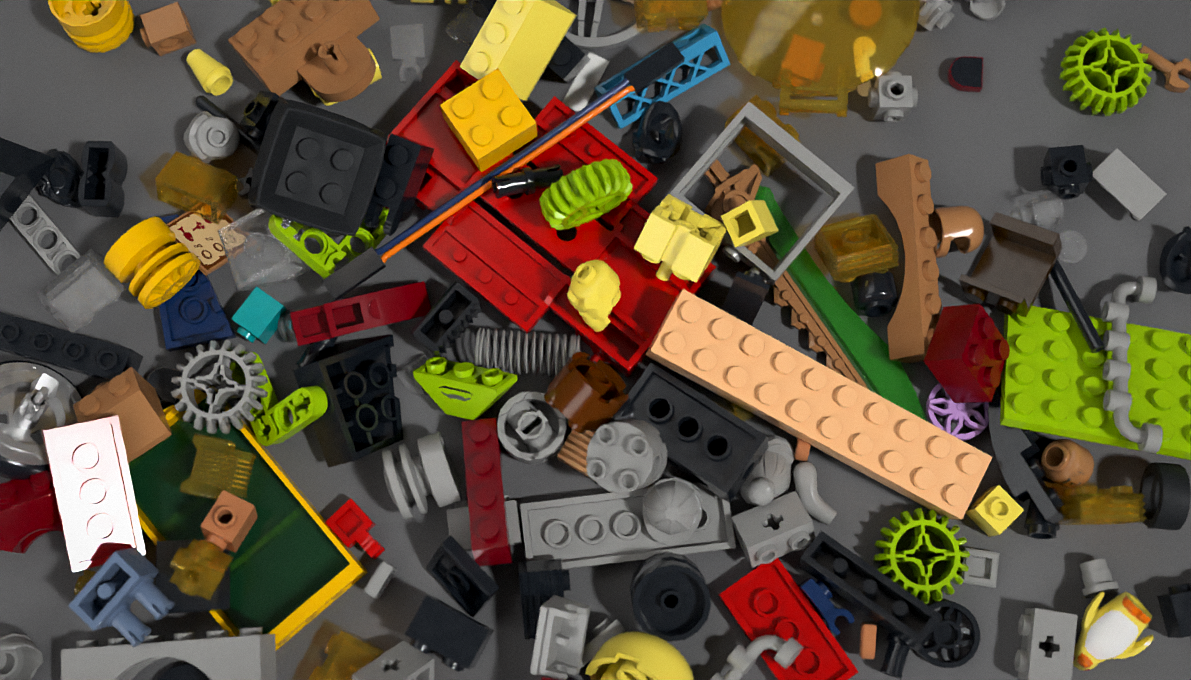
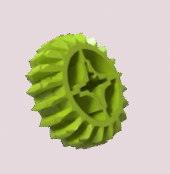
M1106 27L1100 29L1098 33L1092 29L1084 37H1078L1073 42V45L1069 46L1065 51L1066 57L1063 58L1060 65L1064 70L1060 73L1059 79L1067 81L1063 86V91L1073 92L1070 102L1077 99L1082 102L1080 110L1090 106L1092 116L1097 115L1101 109L1105 117L1111 116L1114 111L1119 115L1124 113L1127 107L1129 109L1133 108L1138 103V100L1146 94V87L1151 83L1152 79L1148 76L1152 65L1144 63L1148 59L1149 53H1140L1138 51L1141 48L1142 42L1133 45L1129 42L1131 34L1122 38L1120 37L1119 29L1109 34ZM1096 52V58L1093 62L1083 66L1084 56ZM1122 79H1128L1126 90L1116 93L1115 87L1118 85V82Z
M604 159L600 162L594 161L587 166L583 165L580 169L572 170L570 174L562 176L559 181L552 183L550 188L545 189L539 199L542 213L551 228L556 230L570 229L575 226L579 227L581 224L588 223L596 218H600L605 213H609L610 210L618 207L621 202L625 201L632 192L633 186L629 180L630 176L626 168L624 169L621 162H618L616 159Z
M917 508L913 512V518L908 511L901 512L900 518L902 523L895 517L889 519V524L893 531L889 528H881L880 533L887 541H875L874 545L877 548L884 549L883 554H875L873 559L875 561L884 560L885 566L879 567L877 570L882 574L888 572L890 576L888 578L916 598L918 594L919 600L927 604L930 600V594L935 601L943 599L941 589L946 594L952 595L955 591L950 581L958 585L963 583L964 580L957 574V571L966 572L969 566L960 563V558H967L970 556L969 551L960 552L958 545L965 544L967 542L966 538L955 539L953 535L960 528L954 525L947 529L948 517L942 516L936 522L937 515L935 510L928 511L924 518L922 509ZM914 528V536L911 537L909 549L895 551L897 542L902 534L908 529ZM925 529L936 534L943 542L945 549L935 548L930 543L929 534H925ZM921 549L922 553H927V555L935 554L936 557L924 560V565H922L920 559L906 557V555L915 554V552ZM947 560L942 575L935 582L929 584L928 576H932L934 563ZM896 562L910 565L918 584L908 580L901 573Z

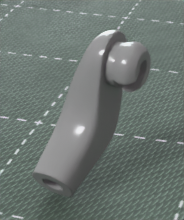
M802 461L795 466L793 471L796 493L809 515L823 524L829 525L836 516L837 511L828 505L818 493L815 466L808 461Z

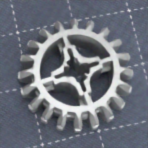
M215 340L210 341L209 351L201 344L197 345L199 355L196 357L189 352L185 353V358L190 362L187 366L177 364L176 367L183 373L182 377L175 376L171 378L174 384L180 386V388L173 390L171 395L176 399H181L176 403L175 408L179 412L185 411L182 417L183 420L188 423L194 421L193 427L197 430H202L206 426L207 432L210 434H215L218 427H220L222 433L229 434L230 423L238 430L242 429L243 423L241 418L243 417L250 422L254 421L255 417L250 413V410L253 407L257 410H262L263 405L256 401L257 397H267L268 394L266 390L258 388V386L268 383V378L258 375L264 370V366L261 363H254L257 356L253 352L245 354L246 348L241 344H238L233 349V344L229 340L224 341L221 349L218 342ZM231 362L240 365L243 369L246 385H241L232 380ZM214 364L210 374L199 376L205 368ZM222 382H224L231 388L225 387V389H219L217 393L208 386H219ZM194 389L207 393V404L210 405L208 413L203 412L197 405ZM241 398L233 408L221 413V411L225 410L227 403L231 399Z

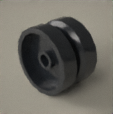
M671 552L655 554L643 561L633 573L629 588L633 612L637 622L646 633L660 637L668 642L685 640L697 633L708 620L711 608L709 588L698 566L684 555ZM671 595L670 599H665L666 596Z

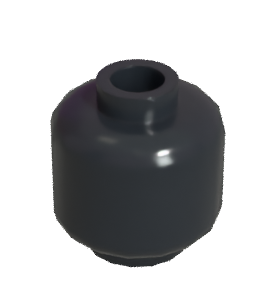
M868 265L863 267L851 280L855 308L861 313H865L868 317H881L890 313L892 307L898 301L894 275L887 269L880 268L878 265Z

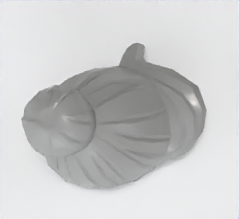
M777 435L767 437L768 449L740 488L741 496L746 503L754 506H765L772 500L787 493L790 487L791 465L793 464L795 453L792 445L785 438Z

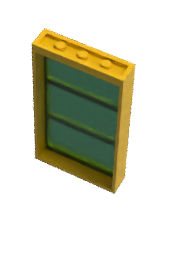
M208 386L218 393V390L215 386ZM194 389L197 405L203 412L208 413L210 405L207 404V393ZM227 403L225 410L221 411V413L232 408L231 405ZM171 405L163 411L172 435L128 463L140 526L156 546L157 541L206 539L200 526L223 490L254 505L258 517L236 553L231 551V610L209 612L223 630H228L229 637L240 636V629L262 627V635L275 634L277 651L364 577L368 571L325 523L326 520L264 445L257 440L255 434L242 419L243 428L240 430L230 423L229 434L222 433L220 427H218L215 434H210L207 432L206 426L202 430H197L193 427L194 421L189 423L184 421L182 417L185 411L179 412L174 405ZM209 450L238 456L240 460L252 462V464L239 462V465L247 466L251 469L237 468V470L249 472V474L236 473V475L248 477V479L235 477V480L246 482L247 485L234 482V485L245 487L246 489L235 487L227 489L198 483L197 478L204 451Z

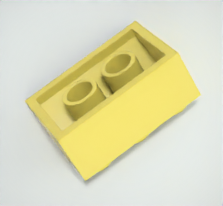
M497 0L461 63L460 68L478 80L498 68L518 98L526 101L577 15L555 0Z

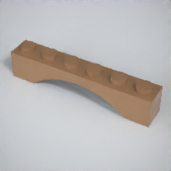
M906 154L876 163L875 165L878 196L888 206L897 221L905 251V277L902 293L896 311L887 326L889 359L904 363L924 361L940 317L942 302L939 297V268L936 263L935 254L937 238L933 227L932 213L934 211V203L931 198L930 189L931 169L928 160Z

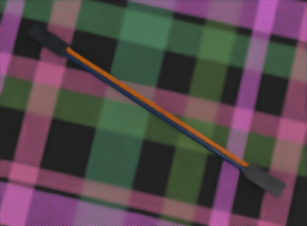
M671 41L624 74L625 79L620 84L378 249L371 247L322 280L323 284L335 301L339 300L386 267L384 263L388 258L492 188V177L514 173L630 92L635 91L638 94L684 62V56Z

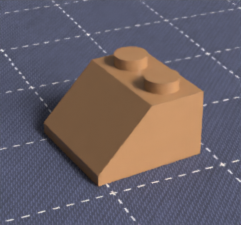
M132 367L73 405L78 423L118 415L128 463L172 435L155 388Z

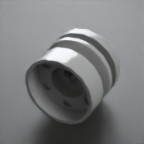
M439 431L417 439L419 454L413 457L404 443L399 445L402 461L398 462L393 449L389 448L382 451L383 473L392 501L399 508L405 520L414 518L412 501L416 502L421 514L428 513L426 496L433 495L440 508L462 501L457 477Z

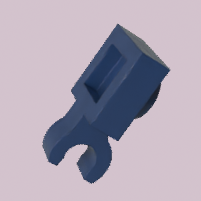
M809 578L799 585V588L815 611L824 619L827 628L832 634L839 635L841 633L835 626L836 617L843 616L849 624L855 621L853 615L848 610L834 608L833 603L829 600L833 595L821 580L815 582L812 578Z

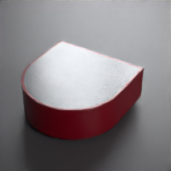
M963 56L957 58L948 70L947 77L949 83L960 91L980 92L983 79V57Z

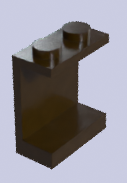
M995 212L990 221L993 232L992 239L971 277L961 274L959 282L964 295L969 300L979 304L985 301L995 305L1004 314L1013 316L1016 313L1026 317L1063 249L1059 233Z

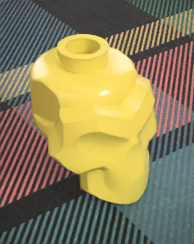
M597 259L587 261L578 266L572 276L567 293L568 300L579 311V314L582 315L585 323L595 332L602 331L611 322L607 316L621 297L619 277L608 264Z

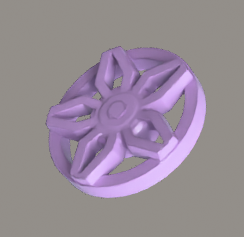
M940 383L937 384L930 392L926 402V414L929 422L962 441L978 436L989 423L988 402L954 403L946 391L945 396L947 398L934 399L937 392L943 388ZM934 404H945L944 409L934 406ZM983 404L984 417H982L979 411L973 409H978ZM934 413L946 416L944 427L937 421ZM974 416L980 424L971 421L970 417ZM951 422L957 424V426L955 427V429H954L952 432H951ZM963 423L975 430L966 434H957L963 427Z

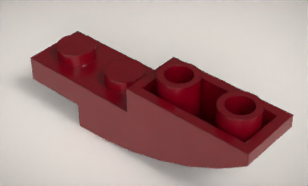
M423 281L325 303L320 306L291 312L290 316L298 346H303L422 317L429 312L431 306L425 282Z

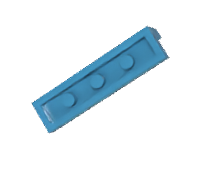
M703 23L672 41L684 56V62L667 73L665 78L661 77L657 80L662 82L663 85L660 94L653 99L645 97L647 88H645L638 94H634L635 91L630 92L608 107L616 126L619 129L624 128L642 117L651 104L657 101L668 102L730 65L717 30ZM714 47L719 60L709 66L701 65L704 52ZM652 54L595 86L594 90L598 98L620 84L625 79L624 74ZM683 64L691 66L687 79L681 82L673 81L678 67ZM627 97L636 99L632 111L621 116L616 104Z

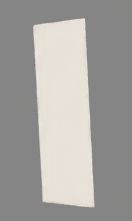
M591 52L587 55L591 60L577 74L563 100L566 106L577 112L586 107L594 92V87L597 86L610 62Z

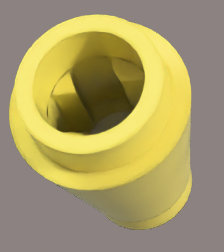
M195 49L187 56L186 61L205 92L217 96L225 93L231 87L233 78L229 68L201 49Z

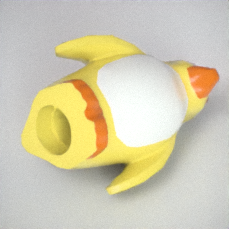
M1101 591L1093 598L1085 610L1080 637L1074 648L1073 665L1076 668L1088 671L1109 659H1123L1135 656L1149 646L1154 639L1153 635H1149L1136 642L1152 619L1150 612L1137 597L1128 592H1123L1101 608H1099V605L1105 593Z

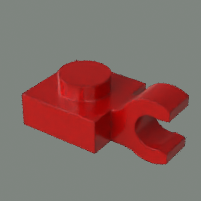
M350 498L325 521L348 548H352L358 542L366 553L375 560L385 551L384 547L369 533L376 524L353 499Z

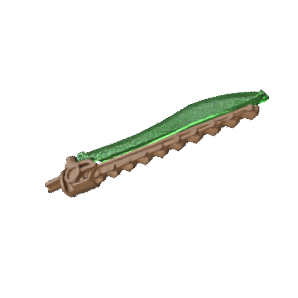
M716 160L704 174L715 188L705 213L724 223L721 216L750 200H764L779 230L769 236V241L780 257L783 258L799 238L776 203L770 188L760 186L762 176L758 166L753 164L750 169H744L730 177L720 162ZM766 237L745 245L748 250L771 269L778 264L779 259L765 241ZM804 248L788 268L874 392L927 421L917 394L901 363L889 359V346L849 307L828 282ZM785 271L773 285L774 303L780 307H790L791 326L798 330L806 329L808 331V348L816 353L824 352L826 354V367L869 390L793 279Z

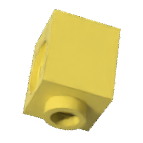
M1000 485L988 488L967 509L966 514L988 537L1000 535L1024 509Z

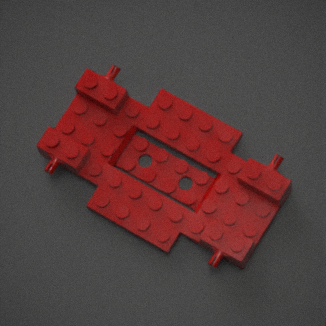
M458 60L447 69L391 132L434 148L414 202L423 211L427 208L433 212L515 156L511 153L485 171L480 172L444 120L440 105L478 81V79L460 68L461 63ZM554 96L534 119L538 136L514 152L519 153L576 113ZM586 122L528 163L535 169L560 164V169L563 170V175L566 176L572 170L580 169L583 165H590L594 161L600 162L604 159H616L618 162H621L623 168H626L630 176L629 180L633 186L632 192L618 207L597 218L612 230L611 232L594 219L588 223L581 224L579 227L575 226L577 234L574 239L570 241L561 240L557 236V230L551 228L542 213L539 199L547 188L538 189L535 191V194L526 195L524 192L517 199H511L508 196L497 199L493 188H490L479 197L571 272L574 273L578 266L595 259L602 260L610 266L619 277L621 297L607 316L611 322L602 331L595 332L588 326L582 315L579 314V311L568 300L567 293L572 278L566 274L564 275L475 201H471L445 219L424 243L423 249L527 334L549 309L576 330V336L580 335L581 340L590 346L594 355L589 361L596 364L600 359L606 364L614 366L628 378L646 357L645 355L676 296L683 289L697 296L713 277L716 267L710 263L697 282L680 279L673 272L668 281H662L656 277L662 260L659 264L651 263L644 259L641 253L635 250L634 247L650 216L639 204L658 183V178ZM390 134L387 136L386 145L390 137ZM525 164L514 173H519L522 168H526L529 166Z

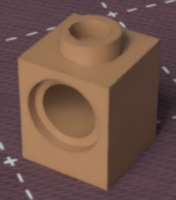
M178 2L140 15L144 28L140 29L143 41L147 47L152 46L159 56L196 43L187 15Z

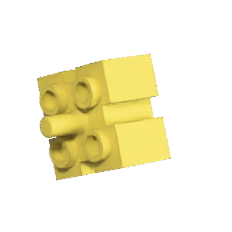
M670 194L662 200L660 206L658 205L651 212L634 249L639 251L642 257L651 263L659 264L662 260L656 273L658 279L668 281L673 272L680 279L697 282L712 261L727 232V228L724 223L707 214L702 216L693 211L692 206Z

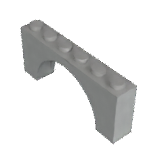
M262 627L240 629V636L229 637L228 630L206 631V639L196 640L195 633L173 634V641L163 642V635L144 636L146 639L136 647H133L126 638L108 639V646L98 647V640L76 641V649L61 650V680H132L148 665L167 657L181 659L193 664L203 671L210 680H277L275 634L262 635Z

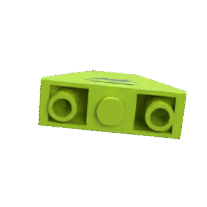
M440 356L429 358L426 360V363L413 371L415 380L445 414L469 420H475L488 410L518 381L517 374L502 372L499 368L488 369L478 367L470 362L459 363L446 360V358Z

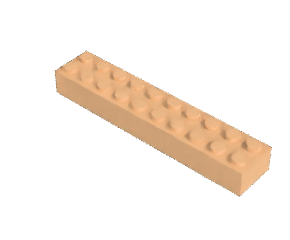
M684 289L676 296L645 355L929 510H935L940 516L948 517L949 520L963 519L992 459L990 455Z

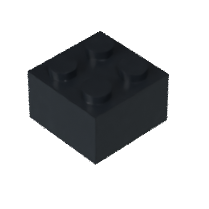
M426 595L405 635L412 638L411 646L425 654H432L436 651L444 656L441 660L443 664L460 672L464 668L469 670L475 667L494 630L436 597Z

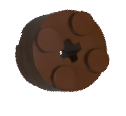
M576 352L572 355L548 385V391L544 395L545 401L568 418L569 426L580 434H584L586 430L597 431L600 426L607 425L629 398V393L625 395L623 393L626 385L622 378L602 360L599 359L596 364L587 360L590 354L585 352Z

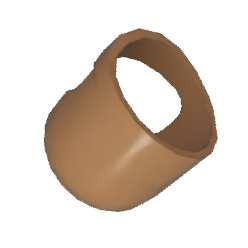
M969 206L934 208L932 214L933 227L937 238L935 245L936 258H943L948 254L951 241L957 245V248L963 254L971 253L981 245L984 236V225L977 210ZM941 241L940 247L937 248V244Z

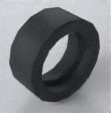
M1150 463L1144 470L1139 490V508L1143 523L1152 529L1179 530L1185 524L1191 502V486L1188 473L1180 464Z

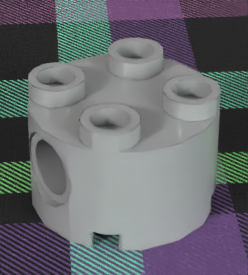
M527 391L511 397L500 409L498 416V437L506 452L517 461L528 465L544 463L555 457L561 450L567 437L565 416L558 409L551 407L544 399L545 393Z
M628 419L600 426L596 433L593 434L587 447V474L598 485L610 492L624 494L647 487L661 477L667 465L668 451L666 444L662 442L659 431L643 420Z

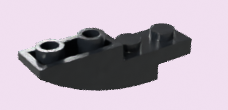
M996 389L992 402H988V417L992 446L1003 477L1015 498L1023 502L1032 498L1045 520L1056 524L1067 517L1061 509L1065 503L1054 487L1049 489L1043 481L1042 477L1046 476V473L1035 458L1029 459L1041 451L1035 443L1039 436L1036 431L1000 425L1001 392Z

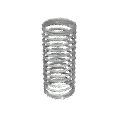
M481 327L478 329L475 346V366L485 368L486 365L488 369L493 368V366L499 369L501 367L503 372H506L509 366V371L513 374L517 365V372L521 374L524 367L527 375L530 373L532 366V372L536 375L540 364V374L542 376L545 375L547 368L548 375L551 377L554 366L555 374L557 375L562 369V364L563 367L566 364L567 335H563L558 367L559 334L555 335L551 364V333H548L543 366L544 334L541 332L535 368L536 333L534 331L532 333L529 364L527 362L528 334L525 333L520 366L521 332L517 331L512 367V330L509 332L506 364H504L505 330L503 329L497 365L498 330L495 329L493 351L489 366L490 329L488 328L487 331ZM572 334L570 337L567 362L574 353L580 352V335Z

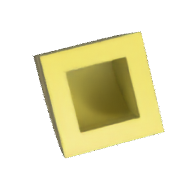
M750 200L721 216L735 247L754 243L779 231L764 200Z

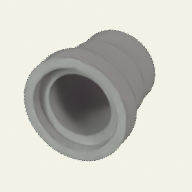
M1096 559L1079 565L1085 586L1082 589L1085 598L1095 597L1101 591L1109 594L1119 590L1118 582L1112 579L1106 559Z

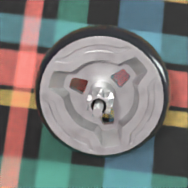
M24 360L0 362V414H6L7 424L0 423L1 477L11 480L30 479L31 475L43 471L51 473L45 443L38 445L30 436L39 432L43 438L42 430L78 423L73 405L83 398L82 394L69 379L48 366Z

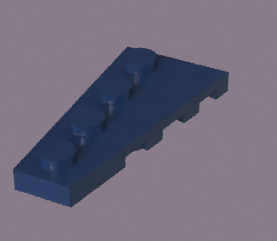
M179 215L161 217V219L167 224L179 217ZM199 269L179 292L159 305L165 346L169 352L195 347L200 344H209L213 340L219 342L236 338L208 275H204Z

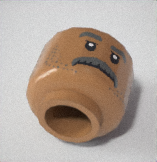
M1060 438L1052 441L1044 449L1040 460L1046 477L1068 488L1082 486L1089 480L1094 469V459L1090 451L1070 439Z

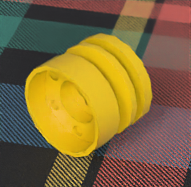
M48 0L52 14L63 26L70 39L79 48L89 52H107L118 48L128 39L134 28L135 16L127 0Z
M151 217L133 226L114 243L104 259L106 268L121 283L130 282L129 292L134 297L138 296L139 303L145 309L159 306L179 292L195 275L201 262L194 253H188L189 249L184 243L174 244L176 240L175 233L160 217Z

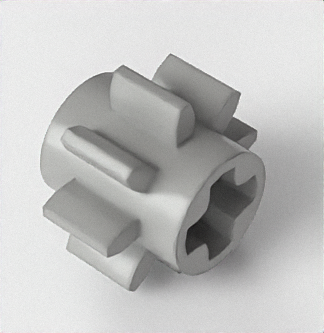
M916 0L913 4L918 9L914 15L915 20L930 31H933L936 26L940 29L945 28L955 16L950 12V9L954 6L952 0Z

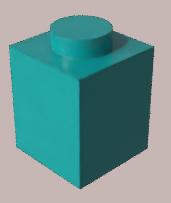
M256 286L231 319L240 326L236 332L251 343L257 338L266 345L290 312L281 303Z

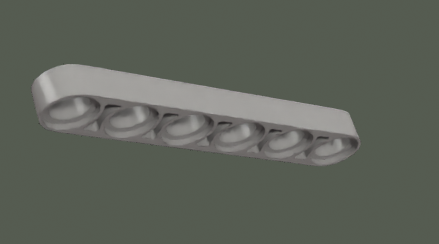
M29 194L10 220L54 273L70 282L81 279L87 271L86 259L35 198ZM28 209H35L37 218L34 223L23 225L21 222L22 214ZM48 233H56V245L51 249H43L41 245L42 238ZM68 257H76L78 260L77 269L69 274L63 273V261Z

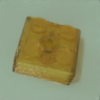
M874 213L824 225L814 237V248L835 281L851 282L858 276L874 272L883 274L888 269L899 266V258L897 256L899 254L897 251L899 247L879 217Z
M1096 486L1075 487V489H1065L1064 496H1061L1065 503L1061 509L1067 517L1059 521V525L1128 524L1144 522L1146 519L1143 515L1146 512L1143 508L1146 503L1142 501L1145 496L1142 493H1133V486L1110 487V489H1098Z

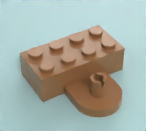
M280 0L272 7L266 9L263 14L247 26L241 28L228 41L245 65L270 92L281 96L303 79L323 100L342 102L362 93L374 78L376 71L375 61L368 49L356 37L380 20L369 0Z

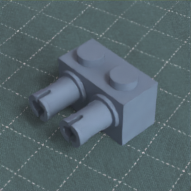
M133 547L115 551L68 606L93 631L107 626H114L133 647H136L146 639L144 635L148 636L151 633V629L130 611L131 604L135 599L156 620L163 618L169 612L167 608L169 610L172 609L175 603L153 584L154 577L160 571Z

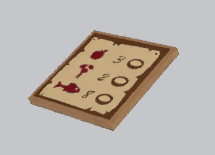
M211 198L166 224L176 235L174 244L184 243L189 249L188 253H194L199 258L201 263L198 269L206 276L256 244V241Z

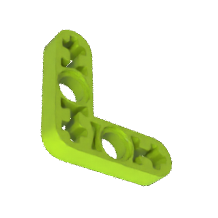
M383 207L379 217L381 221L376 229L371 233L366 230L368 226H365L363 219L360 228L354 236L364 242L365 251L371 247L376 249L386 236L383 227L389 210ZM274 214L269 218L268 226L271 233L323 279L334 273L335 265L344 257L349 259L347 262L349 263L362 254L357 253L351 248L350 239L353 236L345 235L337 244L320 229L291 221L289 227L285 229L281 226L284 218ZM302 228L305 232L296 240L294 236ZM310 237L318 241L320 244V252L318 254H312L305 248L304 242L306 238Z
M253 352L257 356L254 363H261L263 365L259 355ZM231 362L230 369L233 371V380L241 385H246L243 369L240 365ZM265 368L258 374L268 378V383L258 386V388L266 390L268 394L267 397L261 398L262 410H257L254 407L250 410V413L255 417L254 421L250 423L257 440L262 445L270 446L286 441L326 412L328 400L321 387L314 385L297 389L278 402ZM310 402V404L308 405V408H305L304 404H307V403ZM288 409L292 412L293 423L289 420Z

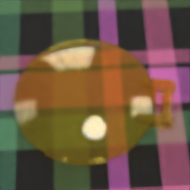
M722 0V23L726 40L737 55V60L754 77L758 75L772 83L774 88L780 90L779 116H789L790 112L828 113L837 114V117H847L848 92L856 90L858 85L866 83L873 78L877 80L897 64V59L910 46L918 24L920 5L919 0ZM791 96L838 97V100L791 99Z

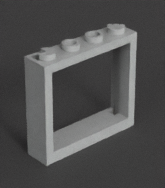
M748 102L671 191L670 195L692 206L693 211L703 216L705 213L685 196L746 126L833 197L773 269L745 246L735 247L729 233L726 232L721 242L725 246L722 251L736 263L740 260L751 268L750 272L762 276L765 279L764 283L768 282L773 286L848 198L855 187L751 102Z

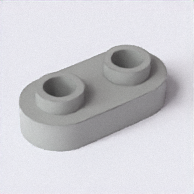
M606 618L591 631L595 638L584 646L580 669L593 659L607 640L626 630L618 619L611 623Z

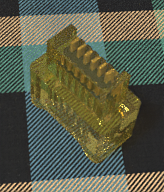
M195 433L192 442L197 448L191 477L181 483L180 492L217 501L222 491L225 490L237 497L246 498L254 460H256L257 455L235 450L236 443L230 440Z

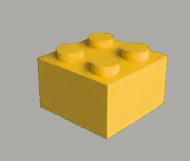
M498 68L440 105L444 120L480 172L485 171L538 136L535 120Z

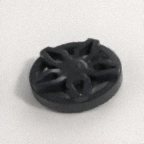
M940 601L928 605L933 610L940 607H949V609L943 614V620L940 618L938 625L925 641L926 643L929 639H933L935 644L929 648L922 646L918 651L919 654L927 662L937 667L955 668L964 665L972 659L979 647L980 629L977 620L967 608L955 602ZM956 609L955 621H950L949 616ZM962 614L968 619L972 631L965 627H959L962 623ZM962 633L972 636L973 639L962 641ZM957 645H971L969 651L959 659V648ZM941 648L940 654L945 662L934 659L928 653L936 652ZM947 649L953 650L952 662L946 653Z

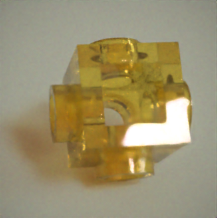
M193 539L186 549L180 547L170 564V567L175 569L170 582L176 584L186 594L199 595L210 600L218 589L233 557L219 551V548L209 541Z

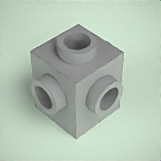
M887 72L882 74V76H878L873 87H869L868 106L872 107L873 121L890 123L905 121L912 108L917 106L918 91L917 87H912V75L902 76L899 72Z

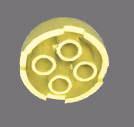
M639 631L620 633L607 640L595 654L585 673L589 675L590 680H694L688 662L673 645L660 637Z

